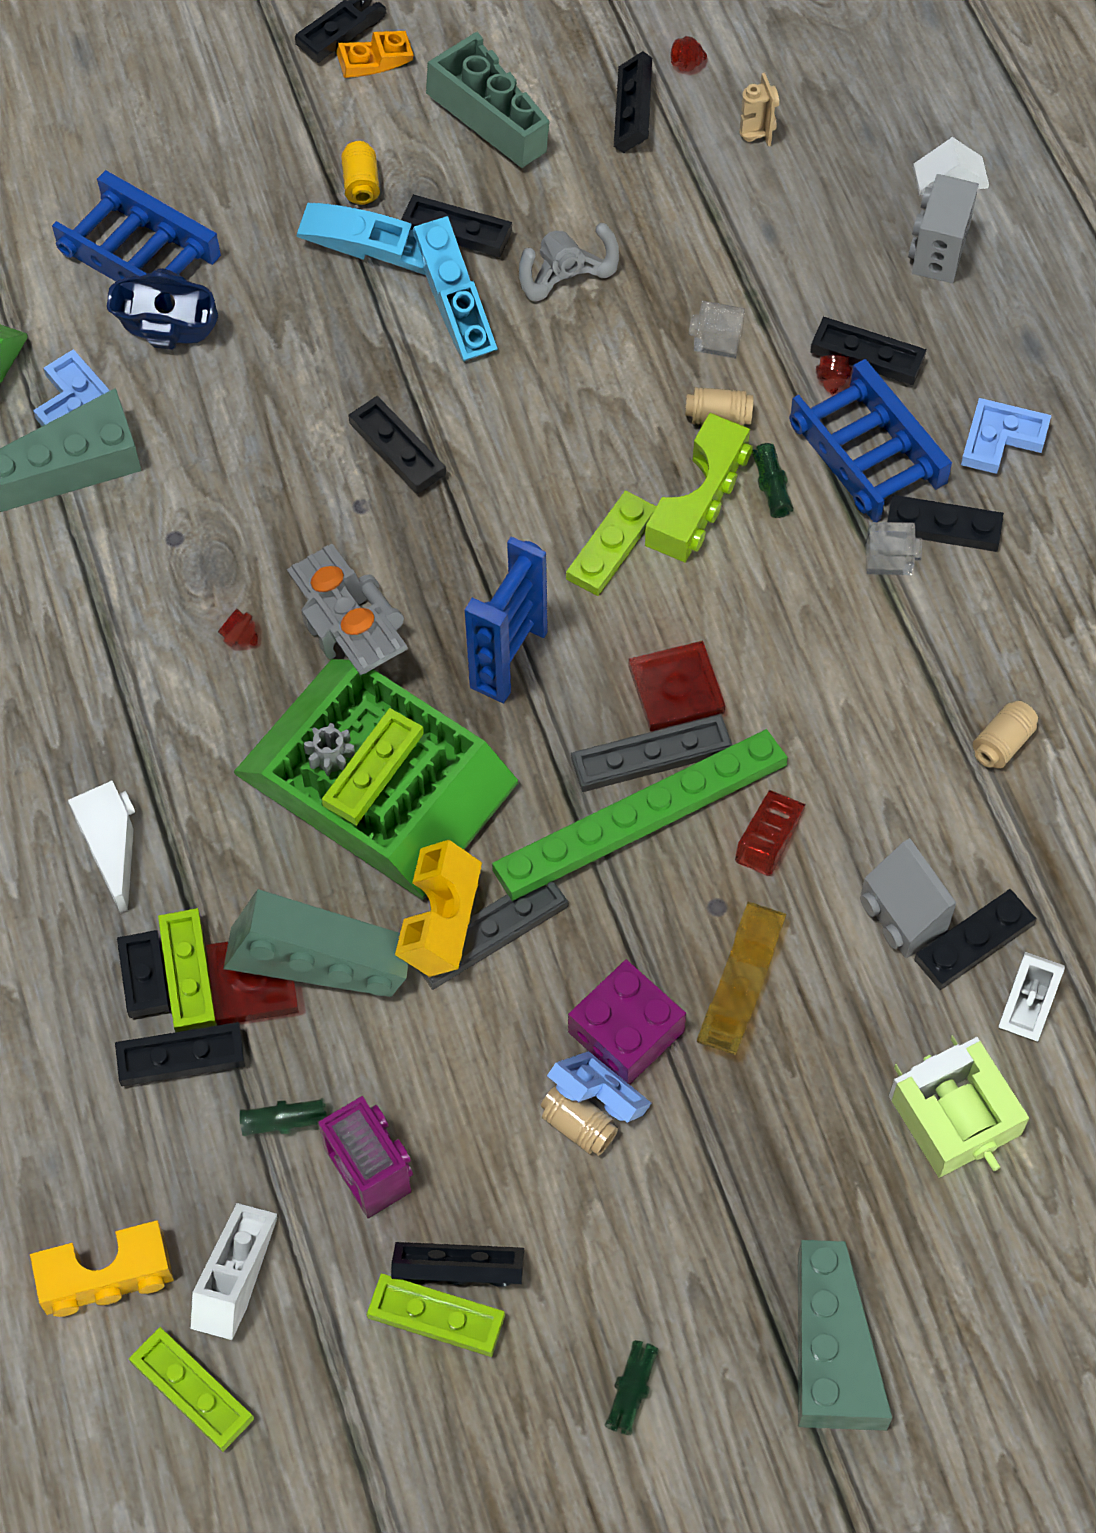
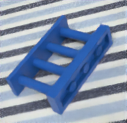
M107 170L97 178L101 201L73 230L58 221L52 225L56 246L63 255L78 259L115 282L126 277L146 275L147 273L141 269L167 242H173L184 248L165 268L178 275L194 258H201L213 265L221 256L217 233ZM111 211H119L128 216L101 246L86 238ZM139 226H145L156 232L128 262L113 254ZM162 294L157 298L156 306L167 312L173 308L170 294Z
M866 359L853 365L849 388L814 407L809 408L800 395L793 397L791 414L789 416L791 426L797 434H803L853 496L858 510L863 514L866 513L874 523L881 520L884 498L920 478L923 480L927 479L935 490L948 483L952 466L951 460ZM856 400L862 401L871 411L868 415L833 434L820 421L822 418ZM876 426L884 427L892 437L891 440L854 460L841 447L843 444ZM898 452L905 453L914 463L910 468L875 487L862 473Z
M512 536L507 542L508 574L490 602L485 603L472 597L464 609L470 688L503 704L511 693L510 662L526 636L531 632L545 638L548 633L546 552L542 551L533 542L520 541Z

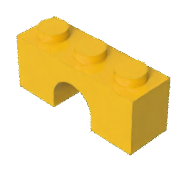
M451 840L420 848L412 884L425 892L430 901L431 911L403 919L395 952L397 957L428 977L459 968L482 866L480 860Z
M158 1220L115 1231L118 1242L117 1256L109 1266L101 1270H89L82 1267L80 1255L73 1243L31 1253L30 1258L38 1300L46 1315L53 1314L56 1317L68 1316L76 1313L79 1310V1306L94 1302L97 1305L113 1304L121 1300L124 1294L139 1291L141 1294L154 1293L163 1289L165 1283L173 1282L174 1278L164 1232Z

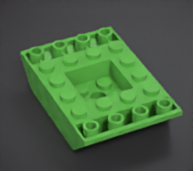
M331 659L234 770L236 776L421 900H424L427 895L423 890L412 884L420 848L451 840L465 850L518 785V779L486 741L376 670L372 669L365 674L359 675L350 660ZM391 708L423 726L424 734L356 826L323 807L322 804L323 796L343 770L331 772L329 776H326L325 771L319 766L311 769L308 760L310 755L305 754L304 742L313 741L312 729L314 727L319 730L333 723L334 728L340 732L349 730L351 738L349 744L354 745L356 753L388 709ZM346 757V766L352 758Z

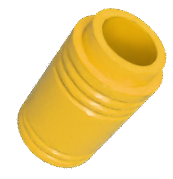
M364 141L351 142L341 154L345 196L352 203L365 205L375 201L380 194L376 152Z

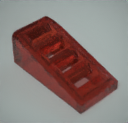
M769 790L738 842L735 861L747 868L771 876L803 814L806 804ZM771 808L780 813L788 815L789 818H784L782 816L769 812V810ZM763 822L768 823V824H770V825H773V826H775V827H778V828H780V829H782V830H779V829H777V828H774V827H772V826H769V825H767V824H764ZM758 835V836H760V837H762V838H765V839H767V840H770V841L774 842V844L771 843V842H768V841H766V840H763V839H761V838H759V837H756V836Z

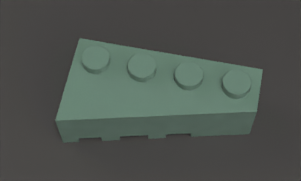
M478 31L428 61L426 94L518 166L523 168L547 152L550 121L527 92L522 93L516 86L517 80L511 72L506 73L499 65L498 56L493 50H487L483 45V38Z
M116 388L0 448V512L142 471Z
M257 889L231 927L223 969L392 997L407 978L408 963L395 955L400 936L399 932Z
M801 1240L798 1251V1427L887 1431L892 1420V1414L846 1242Z

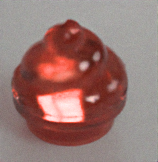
M685 36L674 41L670 58L673 66L678 67L680 71L689 72L694 70L696 66H699L703 60H706L707 54L695 38Z
M827 355L820 357V364L816 366L815 373L824 388L833 395L838 392L840 387L846 384V380L850 379L852 367L849 366V358Z
M236 609L218 631L225 638L223 642L230 647L236 645L241 647L248 645L256 646L258 644V635L255 632L256 624L252 620V615L248 612L243 614L240 610Z

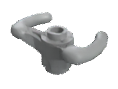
M599 223L596 226V233L602 239L606 249L604 259L580 249L564 231H552L545 235L541 241L540 249L544 262L535 282L532 278V266L536 253L532 248L524 249L519 263V280L527 298L531 301H541L547 297L555 283L566 278H572L577 274L588 272L599 278H608L613 275L618 266L619 247L615 234L607 224Z

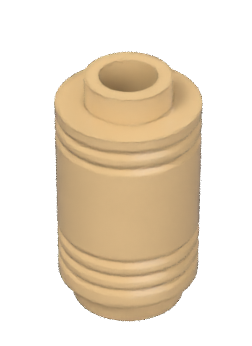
M695 387L694 395L687 394L685 416L692 417V424L703 425L709 413H712L742 426L744 424L751 425L753 395H746V391Z
M1022 701L1007 703L973 741L976 759L986 767L1003 768L1036 731L1038 716L1033 708Z
M556 1086L548 1092L541 1103V1107L545 1109L542 1119L546 1120L571 1141L577 1143L578 1146H581L588 1154L592 1152L598 1156L602 1154L618 1132V1128L613 1125L614 1119L589 1100L581 1102L570 1100L560 1094Z

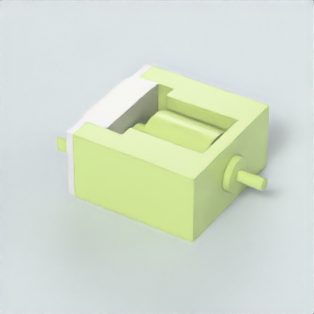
M952 1035L950 1040L954 1044L953 1047L938 1055L924 1057V1062L912 1067L905 1074H902L897 1064H895L894 1069L899 1077L893 1081L889 1098L938 1178L975 1159L979 1160L984 1157L993 1171L998 1170L1000 1165L992 1152L1005 1143L1021 1136L1029 1117L979 1038L975 1037L959 1046ZM966 1078L970 1083L963 1085L961 1087H958L956 1085L957 1083L965 1080ZM935 1094H938V1096L940 1097L938 1101L934 1096Z

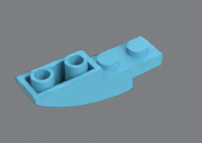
M307 203L296 237L363 260L365 255L426 275L423 269L424 261L413 230H411V223L357 208L323 203Z
M448 216L414 226L413 233L424 261V272L443 321L462 361L496 351L497 346L474 281H471Z

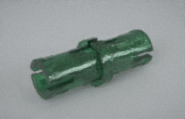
M760 444L756 446V450H752V455L759 472L757 480L759 488L764 491L771 517L782 518L790 514L789 511L792 512L794 507L787 491V474L781 469L774 444Z
M320 1098L319 1100L287 1104V1101L283 1100L277 1101V1106L249 1110L241 1109L240 1124L244 1125V1127H241L242 1135L244 1137L251 1134L273 1131L289 1134L291 1129L316 1126L320 1120L327 1117V1110L324 1111L326 1107L325 1100Z
M637 1340L631 1344L632 1348L623 1375L616 1379L614 1386L617 1389V1393L608 1419L605 1422V1427L614 1432H617L619 1427L622 1429L621 1434L624 1435L632 1434V1428L641 1400L646 1399L650 1389L647 1386V1382L656 1356L659 1353L658 1348L648 1343L644 1351L642 1347L643 1342Z

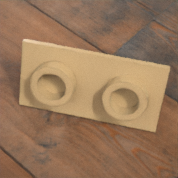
M762 73L761 84H750L743 91V115H741L739 133L747 142L764 137L767 146H771L772 131L777 128L774 112L775 107L779 106V96L776 87L770 86L766 74Z

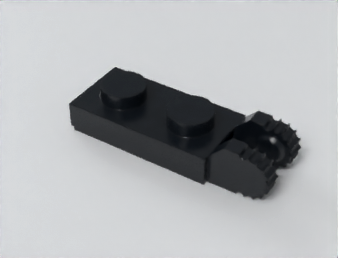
M343 0L296 33L295 44L319 63L337 50L338 43H347L367 29L368 26L373 27L378 21L380 22L385 16L387 9L380 2L373 3L371 6L372 0Z

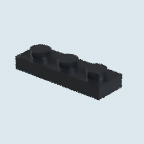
M644 51L618 66L614 147L622 153L643 143L649 136L653 58Z
M412 195L401 218L402 221L412 224L411 230H413L414 226L448 216L458 246L501 257L512 233L511 221L418 195Z
M823 316L811 343L810 353L851 366L866 359L879 375L913 386L925 359L927 349Z
M378 395L348 415L349 423L416 494H419L446 475V466Z
M892 495L885 534L997 552L1004 513Z
M1010 888L915 954L914 960L936 987L941 990L1031 928L1037 918Z
M239 1022L115 1042L118 1078L121 1087L245 1067Z
M395 1242L391 1262V1279H403L412 1283H419L425 1280L447 1281L454 1285L479 1282L490 1283L497 1287L522 1284L524 1248Z

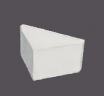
M953 137L913 165L919 195L924 194L926 187H933L936 174L979 183L978 189H986L989 186L982 156Z
M1025 952L999 1023V1028L1038 1042L1065 966Z

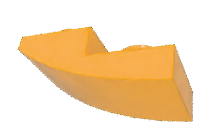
M406 31L373 32L371 42L338 43L336 52L344 78L388 71L413 61L414 57Z

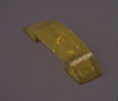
M747 902L735 935L732 950L712 1004L709 1005L697 1038V1043L737 1055L772 962L786 919L785 913Z

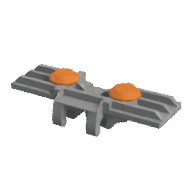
M333 544L323 547L320 551L307 556L306 559L293 564L287 569L291 578L308 600L301 610L304 625L311 635L315 636L318 634L320 648L328 659H333L336 656L333 645L337 642L359 675H362L408 649L406 643L396 631L404 621L401 612L391 607L378 589L379 583L374 576L364 575L357 578L354 570L349 567ZM368 599L371 606L360 608L359 605Z

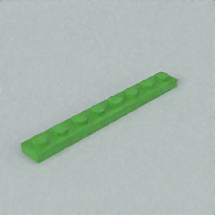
M765 729L493 862L492 871L510 899L514 901L787 766L788 757L770 732Z

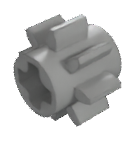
M333 723L319 730L314 727L312 729L313 741L304 742L305 754L310 755L308 758L310 768L315 769L319 766L325 771L326 776H329L331 772L340 769L344 770L346 767V757L352 758L355 755L354 745L349 744L351 741L349 730L340 732L334 728Z

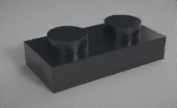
M154 930L117 937L126 1009L129 1018L170 1011L158 931Z

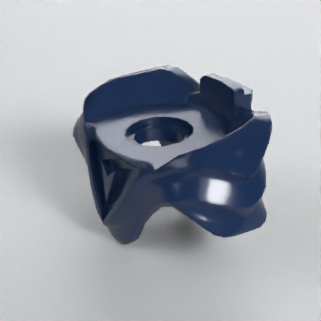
M157 269L143 276L126 277L116 281L109 287L107 310L120 320L127 331L132 335L146 338L154 348L173 350L176 348V343H198L210 334L218 320V312L212 292L207 287L189 282L167 269ZM162 294H171L175 299L174 309L169 313L158 312L155 304L157 298Z

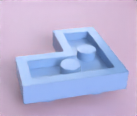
M73 349L43 368L46 377L60 394L34 409L33 412L36 420L41 426H44L110 390Z
M979 398L961 465L997 474L1005 444L1042 453L1051 415Z
M589 1051L556 1062L547 1075L557 1084L556 1089L564 1097L581 1102L596 1096L605 1104L604 1108L611 1116L621 1121L625 1120L627 1123L642 1117L652 1104Z

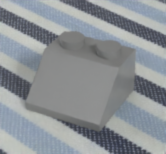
M910 838L902 842L864 878L860 896L862 906L871 917L876 916L884 927L883 934L888 944L893 949L898 948L905 959L917 953L948 931L956 906V901Z

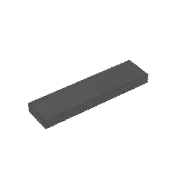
M718 714L571 752V760L581 790L586 792L700 762L732 746L722 715Z
M554 881L514 901L507 894L470 916L462 958L457 970L428 977L421 971L419 972L431 989L434 990L568 907V900Z

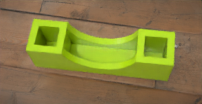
M709 413L694 439L692 460L701 469L706 479L697 490L680 497H662L646 524V547L685 563L692 550L699 551L706 535L704 528L708 521L714 523L718 517L722 505L720 500L724 493L729 495L733 490L737 480L736 471L739 465L745 466L749 461L753 446L749 444V428Z

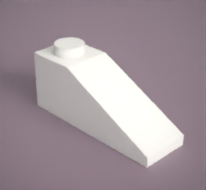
M110 781L71 798L68 802L120 914L128 911L134 832L129 815L134 814L135 810L126 791L119 794L113 781Z
M236 1203L193 1291L190 1329L229 1340L233 1339L247 1309L277 1220L276 1213Z

